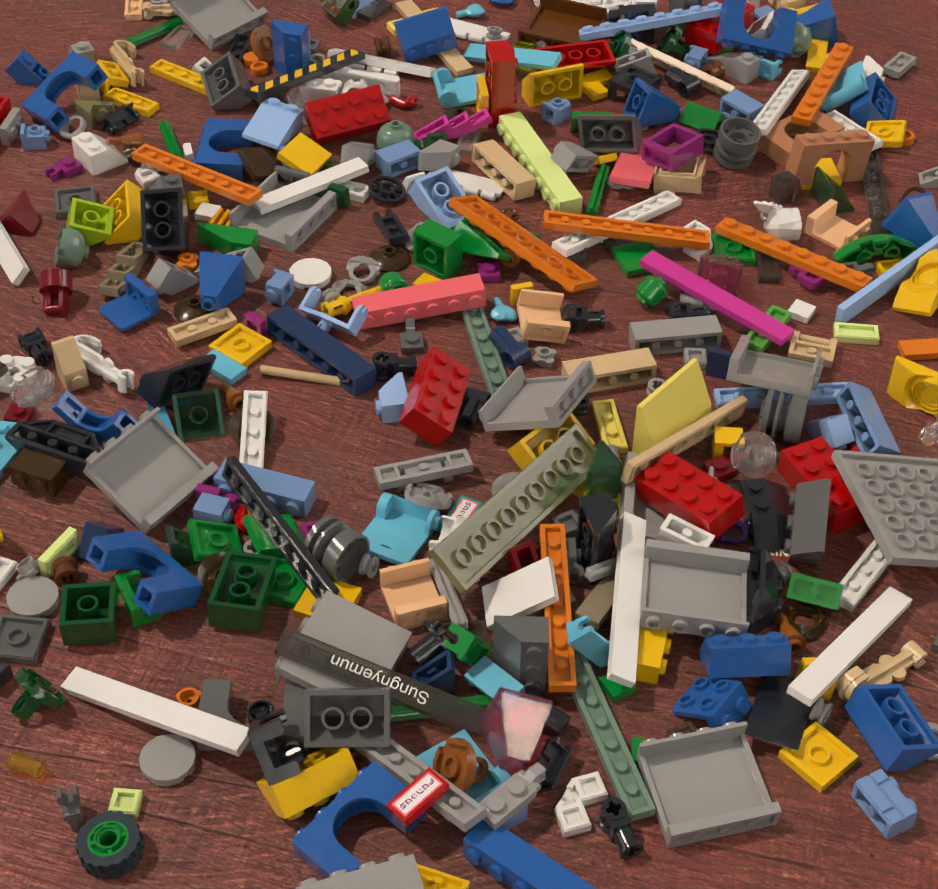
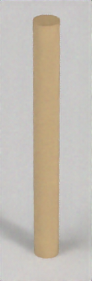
M266 365L260 366V374L340 386L338 376ZM347 378V379H345L344 381H341V382H348V383H349L350 378Z

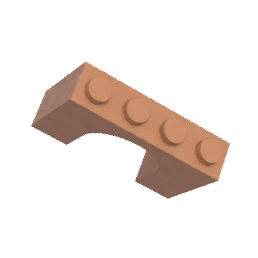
M820 110L810 127L791 123V115L776 122L767 136L761 135L756 149L786 168L794 142L790 137L805 133L845 131V127Z
M862 129L857 131L797 134L784 171V177L791 186L810 185L819 160L832 151L842 150L836 168L844 183L862 181L875 140L866 130Z

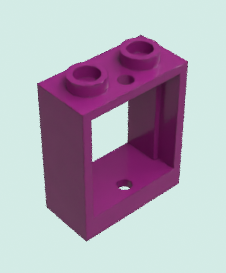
M672 123L641 142L642 160L673 172L704 153L703 135ZM674 142L680 144V146L673 150L667 148V146Z

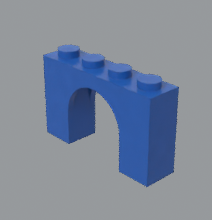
M746 0L722 1L716 43L722 44L725 48L736 47L743 52L754 51L757 55L761 56L772 55L775 59H784L791 54L798 11L782 7L774 11L770 35L767 39H757L752 37L744 26L743 18Z
M72 51L21 106L33 119L57 132L69 120L66 113L56 104L59 95L68 87L76 84H83L96 91L108 76L97 63Z
M208 118L206 125H203L202 136L199 137V148L196 147L195 159H192V162L236 180L243 181L246 168L237 153H225L216 150L228 146L253 147L254 141L242 137V133L250 120Z
M140 530L92 537L85 558L100 572L133 569L150 575L151 577L140 580L133 599L148 615L196 606L204 585Z
M373 761L368 767L362 768L358 772L356 779L348 787H343L327 807L321 808L317 812L315 819L307 827L298 830L291 842L295 854L318 875L326 879L330 878L329 875L335 871L346 869L347 872L358 870L359 866L362 865L356 857L337 841L340 827L351 816L361 812L381 814L407 835L427 813L425 811L408 827L387 810L386 804L406 786Z

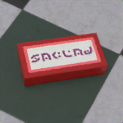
M429 767L386 804L387 810L408 827L450 790L449 783Z

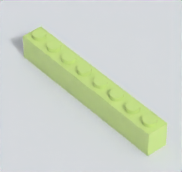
M515 112L499 116V124H497L498 135L502 136L505 145L509 146L513 156H516L519 163L536 178L535 188L539 189L543 199L550 205L551 211L581 214L583 197L562 168L550 158L551 153L522 113Z

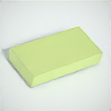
M834 322L833 337L838 339L837 342L866 345L879 344L878 325Z
M69 526L37 559L42 577L50 579L54 575L52 570L53 562L62 556H72L79 549L80 543L76 529Z

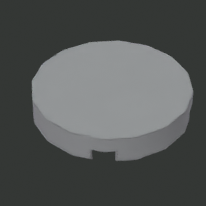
M410 483L405 487L404 497L413 504L441 510L452 506V494L450 492L445 494V490L439 486L417 483L416 487H412L413 484Z
M32 576L17 581L9 589L6 600L12 615L43 616L45 618L57 608L60 596L54 581L47 577Z
M174 734L161 735L150 740L143 747L139 756L142 775L158 786H171L184 781V777L189 773L191 775L194 771L197 761L194 746L190 741Z

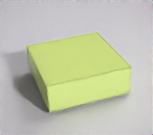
M114 788L108 811H122L124 814L128 813L131 815L133 820H137L144 796L143 791Z

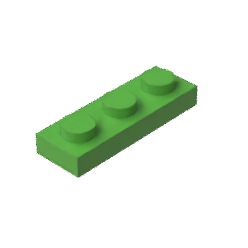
M772 305L766 314L786 325L791 320L792 312ZM750 330L747 336H751L748 350L764 352L772 343L771 340L753 330Z

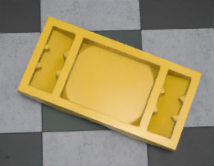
M932 249L919 258L916 270L911 278L901 283L892 306L894 311L929 317L935 312L938 307V249Z
M897 355L887 393L904 407L923 410L931 413L938 419V372Z

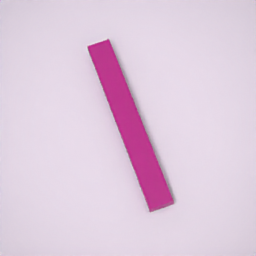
M653 250L640 259L639 266L656 276H660L663 280L780 346L794 335L795 330Z

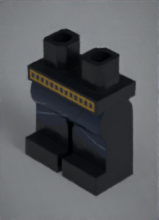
M655 4L619 5L618 9L609 10V22H618L621 19L634 20L641 15H646V17L654 16L656 13ZM655 28L631 32L630 34L632 39L636 41L654 43Z

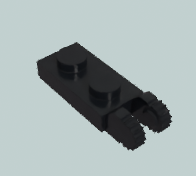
M390 209L385 210V217H382L379 212H373L374 222L389 246H399L410 242L408 232L396 214L394 215Z

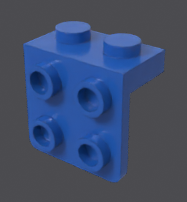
M132 273L124 276L126 294L99 307L100 314L120 331H127L159 314L157 293Z
M699 677L694 680L688 690L678 699L672 707V711L677 716L705 719L710 728H716L728 722L740 723L752 709V704L741 681Z

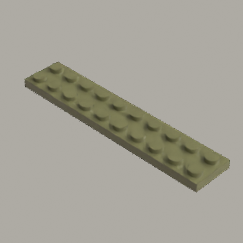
M577 424L573 425L428 554L459 593L465 592L508 552V548L514 547L605 462V459Z

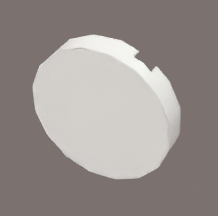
M316 258L299 260L289 269V273L294 274L295 287L304 290V287L311 288L312 286L321 289L329 284L332 277L330 265Z

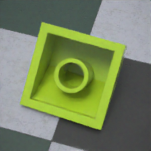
M72 198L66 227L76 229L82 233L86 246L109 239L112 233L114 207Z

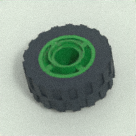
M106 811V813L97 814L94 818L86 821V824L80 828L79 835L76 836V851L85 871L88 874L91 873L93 877L103 878V880H109V878L116 879L120 878L121 875L128 874L131 869L138 865L139 860L144 855L143 850H145L144 839L138 822L133 820L131 815L128 813L124 814L122 811Z

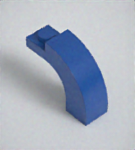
M69 391L62 393L52 408L67 424L93 432L99 446H104L112 437L117 439L122 435L121 431L131 423L134 426L138 422L124 408L113 415L97 414L85 407Z

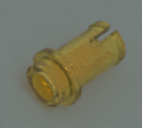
M19 750L18 752L13 751L7 760V767L13 773L19 771L39 779L45 772L46 762L26 756L24 751Z

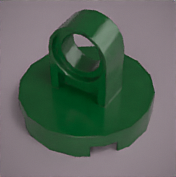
M681 24L673 25L661 39L663 41L662 46L658 45L656 50L666 55L672 50L685 58V55L689 54L690 46L680 39L684 27Z
M619 30L613 36L616 38L613 44L609 43L615 59L639 50L631 46V34L625 30Z
M22 667L15 675L16 680L25 691L14 703L11 714L21 721H27L42 703L53 709H59L66 701V698L59 690L56 694L53 692V689L50 687L52 685L51 682L30 668L26 670L25 667Z

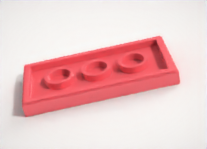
M639 149L638 153H621L611 172L609 182L649 189L654 178L656 165L642 160L641 149Z

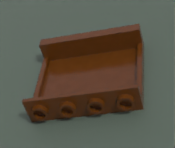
M540 0V5L527 26L518 29V45L535 49L538 48L535 43L540 40L544 41L547 46L587 42L580 40L579 30L584 26L592 25L596 27L600 26L601 23L607 22V8L571 0Z

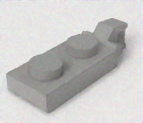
M537 762L526 772L520 770L481 800L479 804L486 808V817L483 820L494 830L502 826L536 798L537 792L541 787L540 783L546 778V769Z

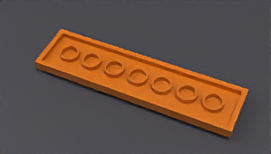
M477 195L453 197L450 199L448 205L454 209L456 214L466 217L472 225L483 229L486 235L500 241L503 247L513 250L517 257L527 260L533 268L543 271L550 280L560 283L564 290L576 292L596 286L597 278L561 255Z

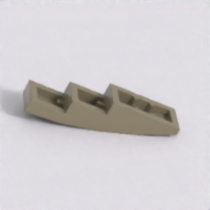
M133 241L116 254V263L107 270V279L98 285V294L119 297L126 290L124 276L132 273L137 277L150 255L142 252L141 242Z
M615 573L604 577L575 612L574 620L582 616H588L591 620L585 623V625H591L594 629L598 630L606 618H611Z

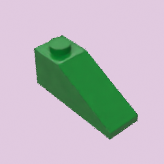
M459 220L454 231L463 234L462 255L466 253L510 261L511 257L477 226L472 225L468 221Z
M197 222L196 224L198 241L222 254L252 247L257 252L259 248L258 230Z

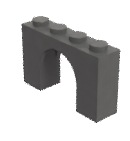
M204 679L198 710L248 728L250 726L236 721L231 716L234 697L232 681L228 679ZM286 682L282 708L284 707L288 720L282 723L284 733L274 739L280 752L300 747L303 753H308L309 747H304V690L306 688L295 682ZM196 741L197 749H204L206 751L219 750ZM250 741L243 751H254Z

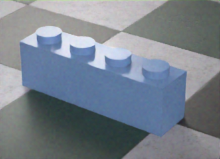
M849 381L835 398L842 413L848 416L852 433L860 452L900 455L901 452L871 390Z
M225 459L213 478L214 487L221 488L222 494H235L222 477L227 460ZM241 463L278 512L301 518L307 517L316 500L315 481Z

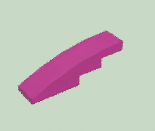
M487 108L480 110L470 117L465 111L451 120L445 114L415 131L414 136L415 140H426L427 133L446 132L447 140L474 132L492 123L493 120Z

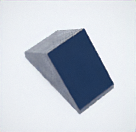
M710 347L705 375L726 379L730 357L733 352Z
M86 522L77 553V560L89 563L85 558L92 537L124 533V528L105 522Z
M447 649L412 672V686L418 690L416 696H419L421 691L428 693L429 696L455 695V660L453 651Z

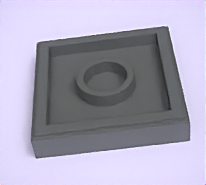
M95 185L55 189L56 219L67 218L72 198L97 203Z
M0 613V662L36 666L52 626L51 619Z

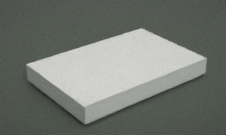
M549 557L482 587L486 626L491 632L494 626V615L527 616L559 601L553 561Z

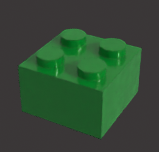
M427 219L413 231V265L445 280L450 279L462 268L463 234Z

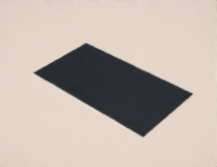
M781 675L762 676L747 722L748 726L745 735L798 751L811 707L786 693L788 686L794 679Z

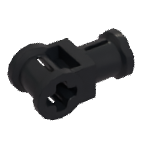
M672 301L665 306V314L669 317L668 319L709 316L710 308L709 305L691 307V303Z
M567 304L561 310L562 317L564 318L563 321H572L570 333L587 331V326H600V328L605 326V309L587 311V306Z
M36 327L35 331L24 335L21 333L17 334L18 343L22 351L28 357H34V362L37 366L46 367L54 360V355L51 350H48L46 339L39 327Z
M380 351L372 356V362L374 367H376V380L380 382L388 381L400 372H412V374H415L417 369L415 354H412L410 357H398L397 353Z
M616 797L605 799L601 804V815L598 821L599 828L607 834L611 843H616L620 850L619 856L621 859H631L643 851L644 845L642 841L637 840L631 829L632 821L627 814V807L623 800Z

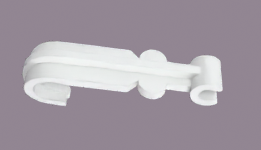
M90 335L74 336L85 367L98 376L102 375L107 383L113 381L117 383L118 391L121 393H127V387L134 390V372L130 369L119 370L114 367V363L110 358L104 359L100 355L102 349L101 340Z

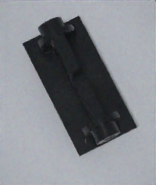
M134 103L122 105L112 114L108 113L105 115L101 131L106 129L109 134H116L124 129L126 125L129 126L137 122L140 114L138 111L133 110Z
M552 736L546 740L540 753L544 759L540 757L536 761V763H540L546 769V778L540 783L541 787L537 793L554 790L559 783V777L564 767L569 763L570 755L575 747L574 745L563 746L561 744L562 740L558 736Z

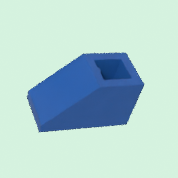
M24 49L10 62L5 70L19 84L40 86L51 74L47 68L42 66Z

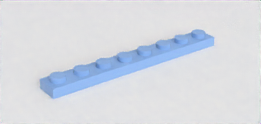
M711 2L708 6L703 7L695 5L687 10L674 9L671 13L666 14L658 12L650 17L641 15L634 20L621 19L617 23L612 24L604 22L596 27L588 25L579 30L580 40L588 41L614 36L619 30L631 33L717 17L721 14L722 3Z

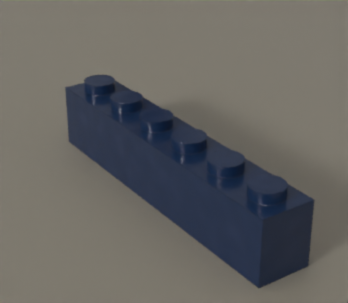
M286 304L266 315L267 333L323 374L338 376L340 386L355 397L376 385V367ZM347 378H350L349 383H348V382H341V381H344V380L347 379Z

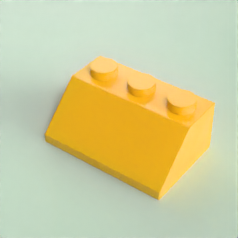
M581 63L528 74L522 80L523 99L529 107L541 106L542 102H549L556 97L568 100L581 98L584 65Z
M126 180L103 204L114 207L111 237L104 240V243L107 245L137 242L142 237L140 190L143 189L129 180Z
M571 413L560 428L535 429L508 449L507 452L519 468L523 470L575 424L580 427L593 445L595 442L573 413Z
M323 747L305 756V761L299 764L302 768L301 774L271 786L268 785L265 777L256 781L276 815L284 819L293 820L302 816L304 809L312 805L314 807L321 806L330 800L329 796L339 792L343 787H348L356 779L358 770L348 748Z

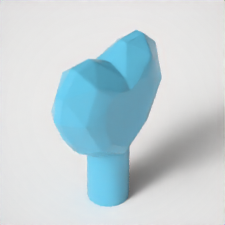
M472 4L465 10L455 12L457 19L466 16L479 17L485 13V10L479 4Z
M499 297L493 299L495 307L491 310L490 316L497 322H513L518 319V314L514 309L504 305Z

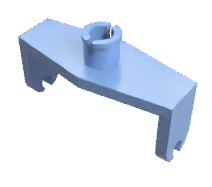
M312 286L298 309L306 316L319 321L317 326L328 334L332 327L356 336L367 318L368 308H365L364 305L357 306L349 322L346 324L322 312L313 310L321 297V290L316 286Z

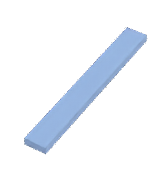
M938 235L837 306L835 322H848L913 275L919 258L932 249H938Z

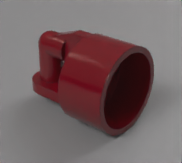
M50 268L40 272L39 293L44 314L60 313L62 316H68L69 297L73 294V274L59 268ZM53 299H59L58 304H53Z

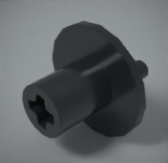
M424 617L422 619L430 632L409 649V652L421 666L448 649L443 642L445 640L443 636L447 632L441 627L442 624L438 619L432 624L427 618ZM454 653V660H458L456 653Z

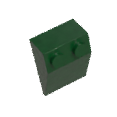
M227 551L207 602L209 626L256 633L261 632L267 615L277 568V556Z

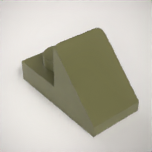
M75 100L77 115L83 117L86 120V125L93 129L95 121H103L105 115L115 112L114 101Z

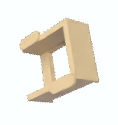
M707 154L701 158L695 157L673 172L655 166L653 193L660 194L668 190L673 194L675 192L701 194L702 176L706 175Z

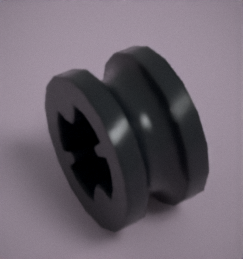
M584 396L578 404L580 406H576L572 411L574 416H584L588 413L589 399Z

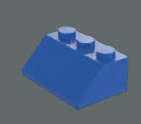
M446 6L394 22L400 49L407 63L458 47Z
M272 19L271 29L275 71L281 76L310 65L308 24Z
M874 72L866 77L869 90L853 98L849 111L851 118L863 127L867 126V121L893 120L897 102L894 94L879 75Z
M769 632L767 635L743 633L740 636L733 637L718 634L712 638L704 639L699 650V657L710 679L790 675L791 644L786 635L779 632Z
M901 684L860 685L844 707L852 721L858 727L866 743L870 746L885 771H905L938 754V738Z

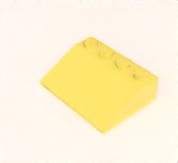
M696 358L689 361L637 405L632 452L639 455L711 413L712 404L699 362Z

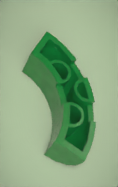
M872 234L846 243L834 251L833 256L838 263L857 261V264L870 260L874 255H883L884 257L894 259L906 258L916 251L918 247L910 240L898 235Z

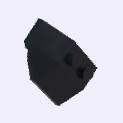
M54 419L30 422L25 420L18 421L5 435V440L19 453L26 448L67 461L70 477L85 469L87 465L85 460L94 451L101 452L93 432Z
M765 478L731 480L730 485L732 489L743 495L744 516L742 519L748 527V537L751 545L767 549L768 553L779 552L785 543V539L790 537V530L786 529L788 515H792L793 506L788 505L789 495L786 487Z
M748 546L747 553H750V562L747 569L746 622H749L747 633L757 635L774 624L776 613L781 614L782 598H778V594L782 592L783 580L778 579V567L767 549Z

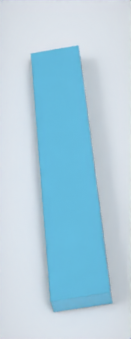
M471 43L463 57L467 61L485 63L486 44ZM514 48L515 58L518 59V67L550 70L555 69L563 58L560 52Z

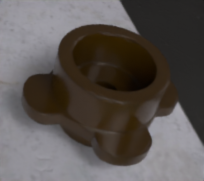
M127 142L128 147L123 148V151L129 163H132L135 160L132 159L131 152L136 150V147H131L129 142Z

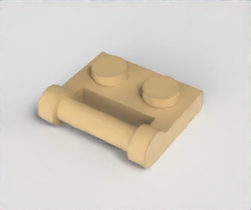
M795 330L787 358L814 363L818 350H821V358L825 359L823 367L832 368L838 339L831 338L830 340L800 334V331Z

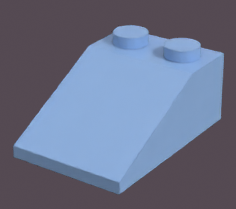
M268 98L261 103L242 133V137L278 150L279 146H283L300 132L304 110L294 104L282 103L277 98Z
M448 166L414 180L408 193L417 207L431 220L453 229L459 220L464 219V216L456 214L454 209L448 205L451 198L466 196Z

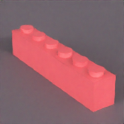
M477 273L352 297L353 312L359 305H364L365 308H368L367 318L360 330L405 322V318H414L416 320L486 306V297L480 274Z

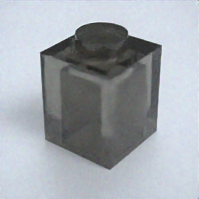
M789 170L773 175L769 196L779 205L797 201L800 180Z

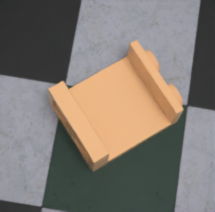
M830 199L807 216L804 233L836 250L852 240L871 234L872 219L868 218L860 225L855 226L835 215L838 202Z
M521 289L516 306L522 339L565 344L571 326L570 321H562L560 307L564 293Z
M429 558L379 569L380 588L394 624L404 629H410L425 625L422 621L424 617L430 623L437 619L439 621L447 619V600L444 595L439 596L430 576Z

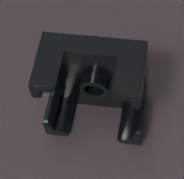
M630 64L609 79L607 99L616 101L617 90L629 95L636 77L660 91L661 77Z
M284 707L253 719L247 732L269 786L301 774L302 768L299 764L305 761L300 747L280 753L274 739L284 733L282 723L288 720Z

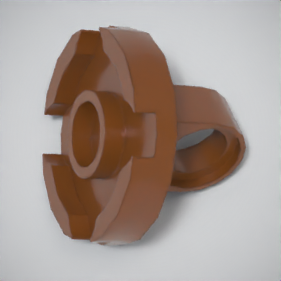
M267 24L256 27L252 31L250 42L247 45L249 52H254L260 60L265 62L274 61L272 29Z
M447 738L444 747L439 746L433 759V770L466 793L473 783L485 780L489 772L488 762L484 758L475 755L471 743L463 738ZM477 762H478L479 769H478V772L476 773V766H477Z

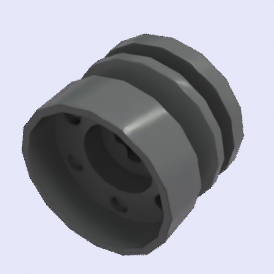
M730 117L725 119L721 124L713 150L715 160L722 166L734 170L749 167L761 138L759 127L747 118Z
M769 389L760 410L758 420L759 435H766L767 428H771L770 439L774 440L778 430L783 431V442L798 445L809 397L793 394L790 403L787 404L784 403V392H780L777 402L773 401L775 390Z
M332 515L325 516L316 522L303 543L327 575L336 582L348 581L356 575L362 557L365 553H369L370 549L368 537L353 528H349L348 524L341 522L340 519Z

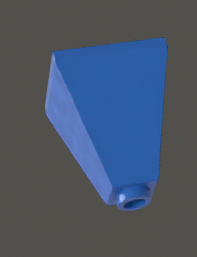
M822 0L797 17L796 22L804 23L805 27H810L812 38L828 40V47H834L836 42L839 43L836 16L830 0Z
M636 77L622 112L625 115H636L643 128L675 121L676 117H679L681 114V106L664 93Z
M925 192L905 197L881 225L892 233L910 240L920 248L938 235V212L931 192Z
M201 251V309L219 311L246 292L243 256Z

